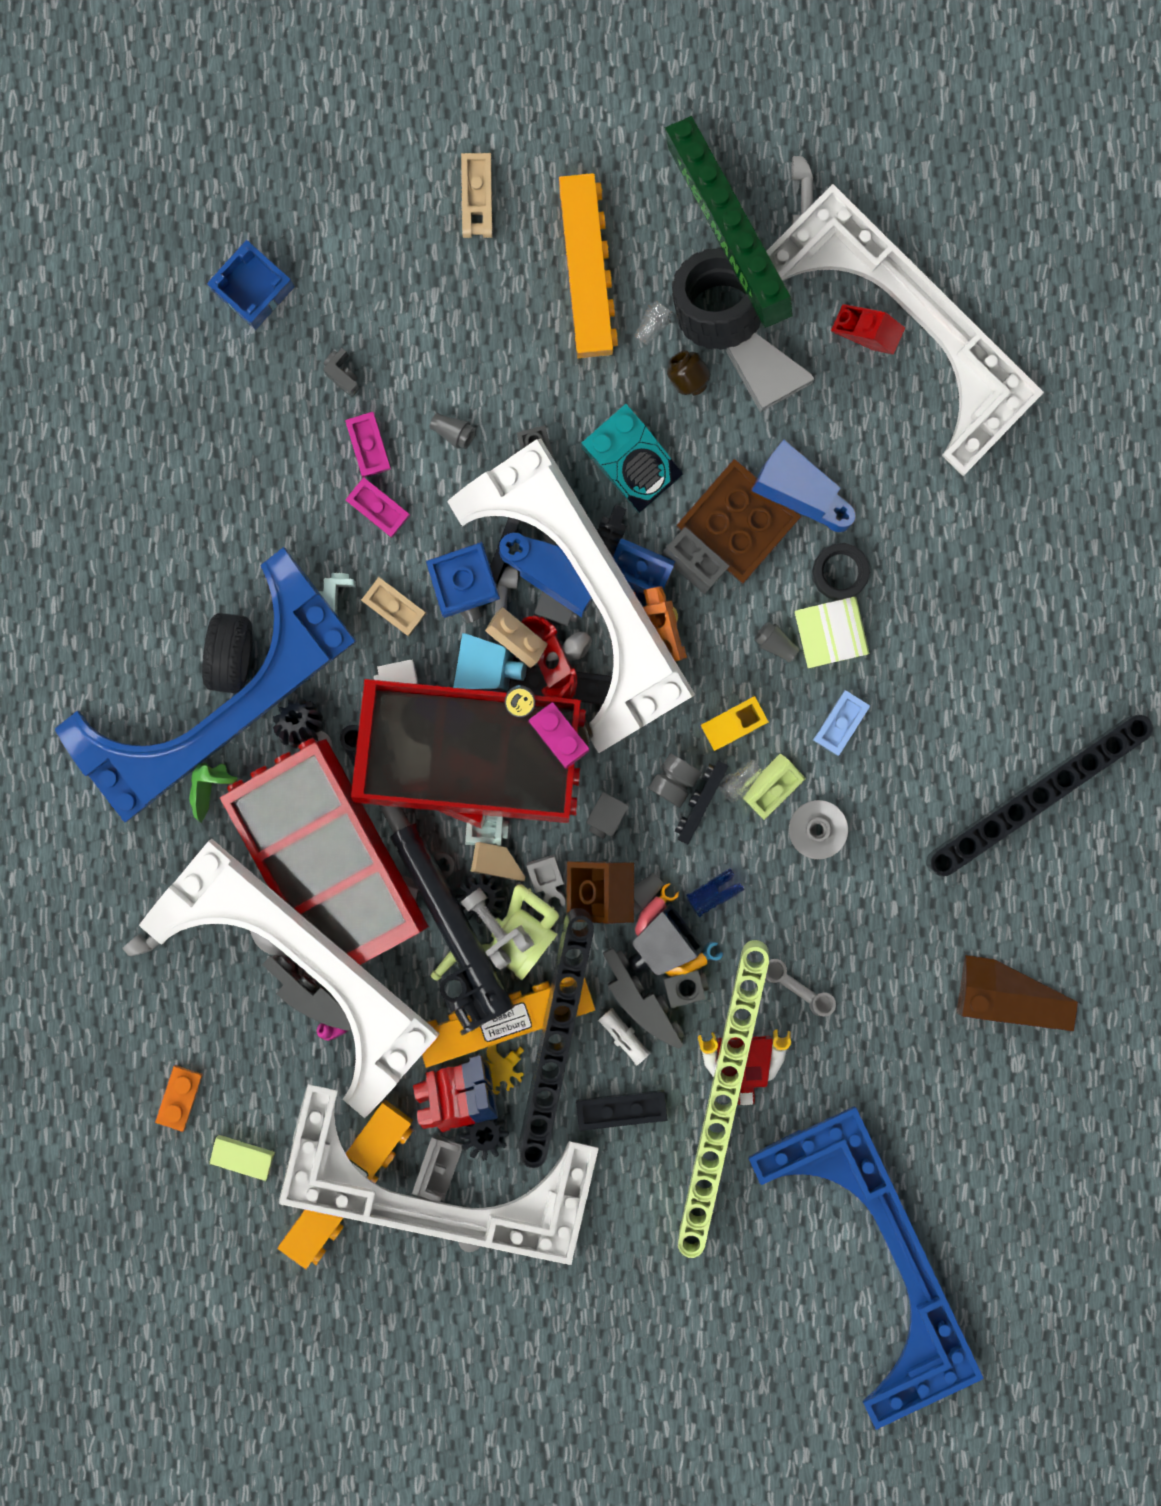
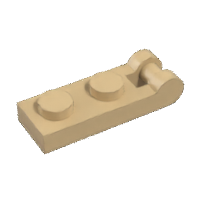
M461 153L463 238H472V235H483V238H492L491 153ZM471 215H483V223H472Z

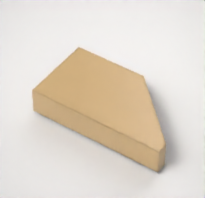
M482 842L475 843L471 872L525 881L523 872L507 847Z

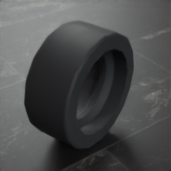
M847 543L832 544L825 548L815 559L812 569L813 582L818 591L827 598L834 600L851 598L860 593L868 583L870 575L869 561L864 553L856 546ZM843 554L849 556L858 567L857 580L846 589L833 588L824 578L823 570L825 563L834 555Z

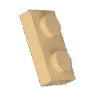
M380 577L377 578L361 599L362 602L408 637L427 614Z
M503 607L495 613L485 630L530 668L538 662L547 646L546 642Z

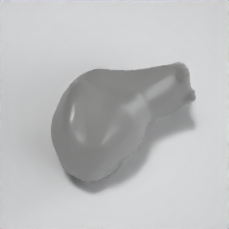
M576 632L568 637L562 645L567 659L579 660L583 658L591 646L592 638L586 632ZM552 652L547 656V660H559V657L555 652Z

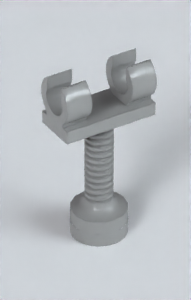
M478 888L462 900L461 903L468 912L471 910L477 912L478 916L484 921V924L488 926L487 928L493 933V936L497 938V943L485 953L490 956L493 964L501 970L511 963L510 957L501 948L513 939L517 948L524 952L533 946L534 942L524 931L522 925L507 934L501 928V925L497 923L498 921L492 916V913L488 911L489 909L485 906L487 896L481 888Z

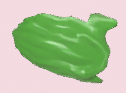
M199 763L192 772V787L189 801L192 806L193 815L200 823L206 817L209 809L212 783L233 784L238 781L237 777L228 775L224 764L211 768L207 763Z

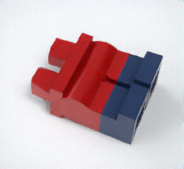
M481 1055L469 1058L470 1062L456 1067L443 1068L437 1072L425 1073L426 1080L413 1085L416 1100L419 1103L430 1102V1107L417 1110L418 1123L423 1129L438 1127L441 1132L449 1131L450 1128H458L498 1118L495 1096L492 1091L494 1089L490 1065Z

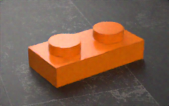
M177 1065L173 1066L155 1123L181 1132L185 1131L203 1074Z

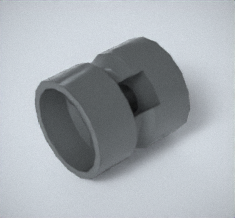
M669 753L661 766L663 774H656L648 789L681 808L689 795L687 787H694L702 772Z

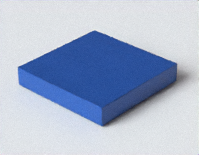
M482 542L426 561L441 614L444 618L500 599Z

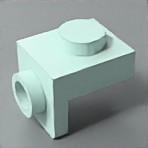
M332 573L331 578H324L323 591H319L336 615L338 587L356 588V581L349 579V574Z
M487 816L482 829L467 823L465 845H475L476 842L501 846V838L507 839L508 821H504L503 817Z

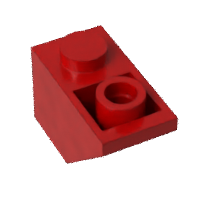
M842 304L831 331L873 351L894 355L905 327L886 312Z

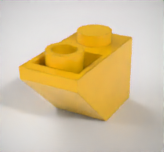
M754 696L700 726L715 751L769 723Z

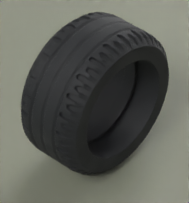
M217 613L211 618L206 633L202 663V679L207 689L238 693L244 688L248 676L252 649V623L248 617Z

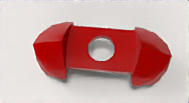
M534 615L524 618L521 623L547 643L537 662L547 683V686L542 689V693L546 697L572 699L576 691L577 674L575 668H571L557 638L555 626L543 617ZM555 652L559 657L558 665L553 669H549L546 666V658L550 653Z

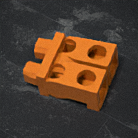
M662 586L644 590L647 606H644L643 609L675 661L687 658L685 648L682 646L672 600L666 601Z

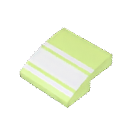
M856 597L795 611L808 668L870 654Z

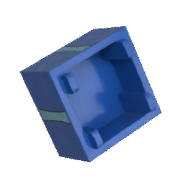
M248 240L238 248L207 283L221 300L255 330L295 287L291 279Z

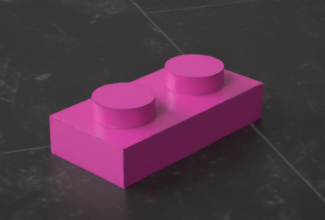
M374 412L345 420L362 477L365 478L391 470Z
M364 477L345 499L346 502L391 538L410 517L408 512Z
M553 702L529 719L531 726L565 769L590 751Z

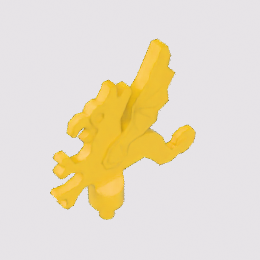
M497 1044L487 1048L489 1061H485L490 1065L494 1089L492 1091L495 1095L500 1093V1091L496 1090V1086L500 1087L501 1081L507 1083V1091H510V1087L514 1088L510 1081L512 1076L517 1078L519 1082H522L521 1076H524V1073H515L513 1067L521 1060L520 1055L524 1052L523 1048L519 1047L516 1052L512 1050L505 1058L497 1052Z

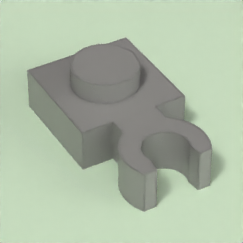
M555 854L526 863L535 893L544 891L543 901L549 906V899L551 897L559 898L561 905L564 906L565 895L561 890L557 889V886L563 885L564 881Z

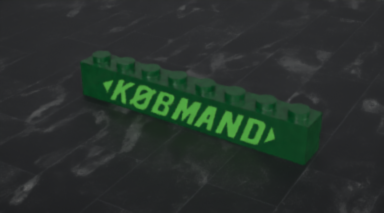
M689 116L665 127L668 149L763 326L767 328L792 317L791 296L693 117Z

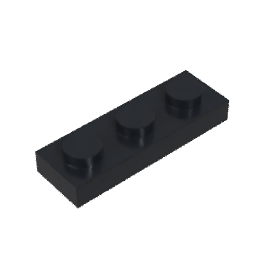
M719 760L716 761L715 765L709 763L701 778L706 781L701 792L695 790L688 803L692 810L687 818L681 817L674 832L679 834L677 840L687 845L689 844L729 767L728 765Z
M664 1090L576 1100L579 1131L668 1121Z

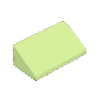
M779 754L739 795L765 820L806 778L785 756Z
M218 1135L214 1142L210 1164L266 1181L275 1152Z

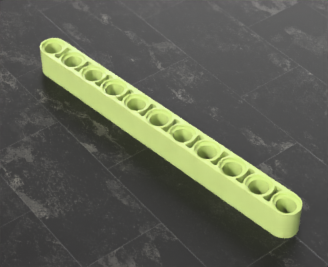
M759 940L747 942L741 952L678 1239L680 1252L688 1258L699 1256L705 1248L769 965V951L767 946ZM752 951H759L764 957L760 962L753 963L748 960L747 955ZM745 980H752L757 984V987L752 991H745L740 985ZM739 1009H746L751 1015L745 1020H740L735 1017L734 1013ZM737 1037L742 1039L744 1044L739 1048H733L728 1044V1041L731 1038ZM732 1066L738 1072L734 1076H726L722 1073V1069ZM719 1095H727L731 1098V1101L728 1104L721 1105L716 1102L715 1098ZM719 1123L725 1129L722 1132L715 1133L709 1129V1126ZM712 1151L718 1155V1158L709 1161L703 1157V1154ZM700 1180H708L712 1185L704 1189L700 1188L696 1183ZM694 1208H702L706 1213L702 1216H695L690 1211ZM687 1236H695L699 1241L695 1244H689L684 1239Z

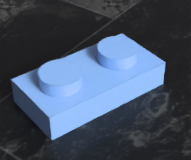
M844 690L813 741L839 756L870 705Z

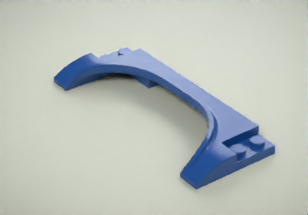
M285 547L260 565L269 585L274 610L273 636L268 654L254 678L212 714L176 739L147 746L120 743L105 737L90 726L80 711H76L55 728L61 742L85 776H89L124 822H128L192 772L199 763L206 761L357 642Z
M855 1106L803 1131L798 1130L748 1157L761 1185L782 1176L812 1175L833 1181L849 1190L859 1198L872 1214L896 1263L909 1297L910 1326L906 1344L895 1366L881 1384L862 1401L876 1430L984 1379Z

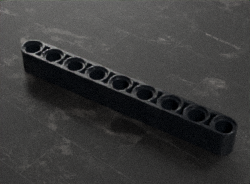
M1143 715L1129 716L933 850L926 860L928 870L938 876H949L1146 741L1153 732L1151 720ZM1134 721H1138L1142 726V732L1138 737L1134 736L1130 730V726ZM1110 737L1114 738L1118 743L1117 751L1113 754L1106 748V742ZM1086 754H1089L1094 760L1093 767L1090 770H1085L1082 766L1081 760ZM1061 771H1065L1069 775V783L1065 787H1061L1057 782V776ZM1038 787L1042 788L1045 792V799L1040 804L1033 800V792ZM1013 804L1018 805L1021 809V815L1015 821L1010 819L1008 815V810ZM993 821L997 826V832L993 837L989 838L984 833V826L987 822ZM967 837L972 841L973 848L968 854H963L959 849V844L962 839ZM941 854L948 858V866L943 871H939L935 867V859Z
M582 908L570 910L564 920L519 1139V1152L522 1163L529 1168H538L547 1159L594 934L591 916L589 912ZM577 920L587 922V925L581 930L572 928V924ZM571 949H579L581 951L580 955L574 959L565 956ZM566 977L575 979V982L569 987L560 985V982ZM559 1006L569 1008L568 1012L564 1015L554 1013L555 1009ZM554 1034L563 1036V1039L558 1043L548 1041ZM549 1062L557 1064V1067L552 1071L544 1070L543 1066ZM541 1091L551 1092L548 1098L541 1099L537 1097V1094ZM541 1118L545 1120V1123L541 1126L531 1124L535 1119ZM531 1146H536L540 1148V1150L534 1154H529L526 1152V1150Z

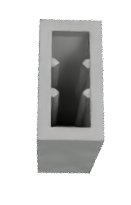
M756 333L747 341L740 343V345L729 347L726 350L760 413L806 388L814 381L811 373Z

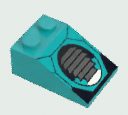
M624 404L581 442L582 450L639 514L683 476L681 470L627 404Z

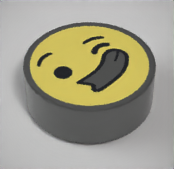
M515 686L507 692L505 707L511 715L525 717L533 711L535 696L528 687Z

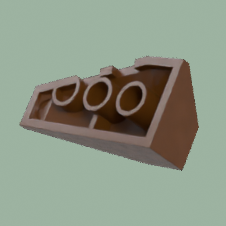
M965 955L957 1014L963 1017L1074 1031L1078 1008L1077 1001L995 959Z

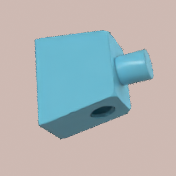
M462 633L453 688L507 691L510 679L521 681L525 679L527 666L525 663L513 661L514 654L504 646Z

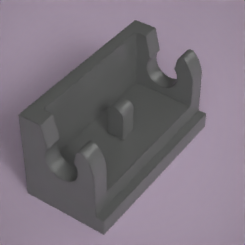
M686 527L683 528L661 554L674 560L675 564L673 567L704 595L729 567L727 563Z

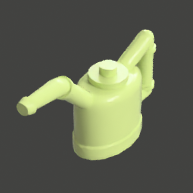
M522 884L515 886L507 916L503 921L499 918L496 919L497 923L501 925V928L507 934L522 925L524 931L534 942V945L524 952L517 948L513 939L501 947L511 959V963L506 967L520 980L524 979L558 935L551 928L559 918V914L554 907L549 906L531 892L530 888L527 889ZM522 902L528 903L542 914L544 919L539 922L528 912L521 909ZM493 934L491 937L494 940L491 944L482 945L485 952L497 943V938ZM451 951L436 970L432 971L430 976L434 980H440L442 975L456 962Z

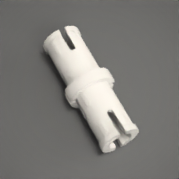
M613 1008L598 1020L615 1039L614 1044L617 1047L620 1045L636 1066L651 1054L633 1034L635 1032L632 1027L628 1028Z

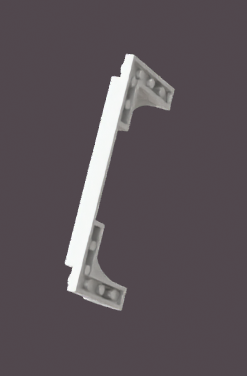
M834 184L766 251L782 281L801 273L816 270H840L872 281L886 291L936 340L952 364L959 391V412L955 431L942 456L962 476L977 463L1044 393Z
M536 439L491 471L483 473L447 501L462 527L481 517L505 516L527 522L546 533L568 557L600 610L612 640L614 668L606 699L595 718L589 723L593 733V737L590 740L598 753L695 695L542 439Z
M213 839L206 843L139 925L161 945L175 933L198 925L228 924L242 927L268 939L323 985L340 1004L351 1025L356 1048V1063L351 1086L343 1100L364 1118L386 1097L402 1076L440 1034Z
M307 1084L292 1140L293 1145L279 1204L553 1262L572 1264L598 1147L569 1141L560 1159L547 1176L529 1192L508 1203L486 1208H468L439 1203L387 1190L365 1177L349 1160L337 1135L334 1110L338 1091Z

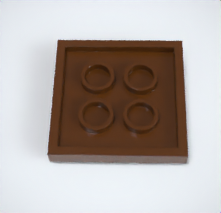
M733 459L676 527L680 531L684 527L691 531L729 565L726 571L743 584L801 516L794 510L752 492L751 490L757 478L737 460Z

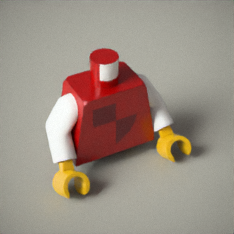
M778 1029L773 1031V1039L771 1036L752 1037L737 1102L738 1105L755 1104V1087H767L768 1081L776 1077L785 1060L786 1051L791 1045L790 1031H788L787 1036L784 1038L778 1037ZM712 1032V1039L710 1041H703L701 1035L698 1036V1041L703 1054L704 1064L714 1077L722 1038H716L715 1033ZM734 1037L728 1041V1044L733 1048H739L744 1044V1041ZM732 1066L722 1069V1073L726 1076H734L738 1072Z

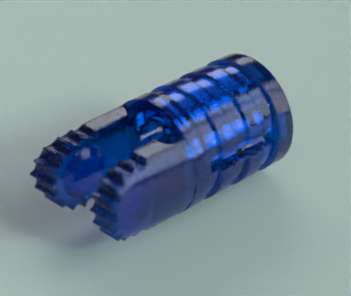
M731 868L709 880L700 888L693 890L692 893L685 895L699 918L712 908H716L717 905L723 904L745 890L740 883H737L719 893L717 888L735 876Z

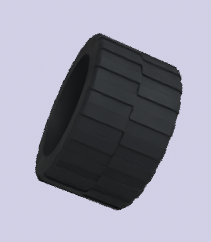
M721 247L704 249L702 252L691 255L688 260L681 264V267L674 275V281H672V296L678 325L688 339L692 340L694 344L704 346L707 349L722 350L740 345V343L747 341L760 328L761 320ZM716 286H731L745 294L739 303L724 311L709 312L693 305L694 300L699 294Z

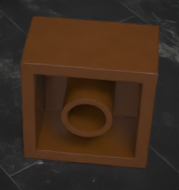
M567 861L566 914L574 908H582L589 912L593 923H634V862ZM577 920V921H575V922H586V921H584V920Z

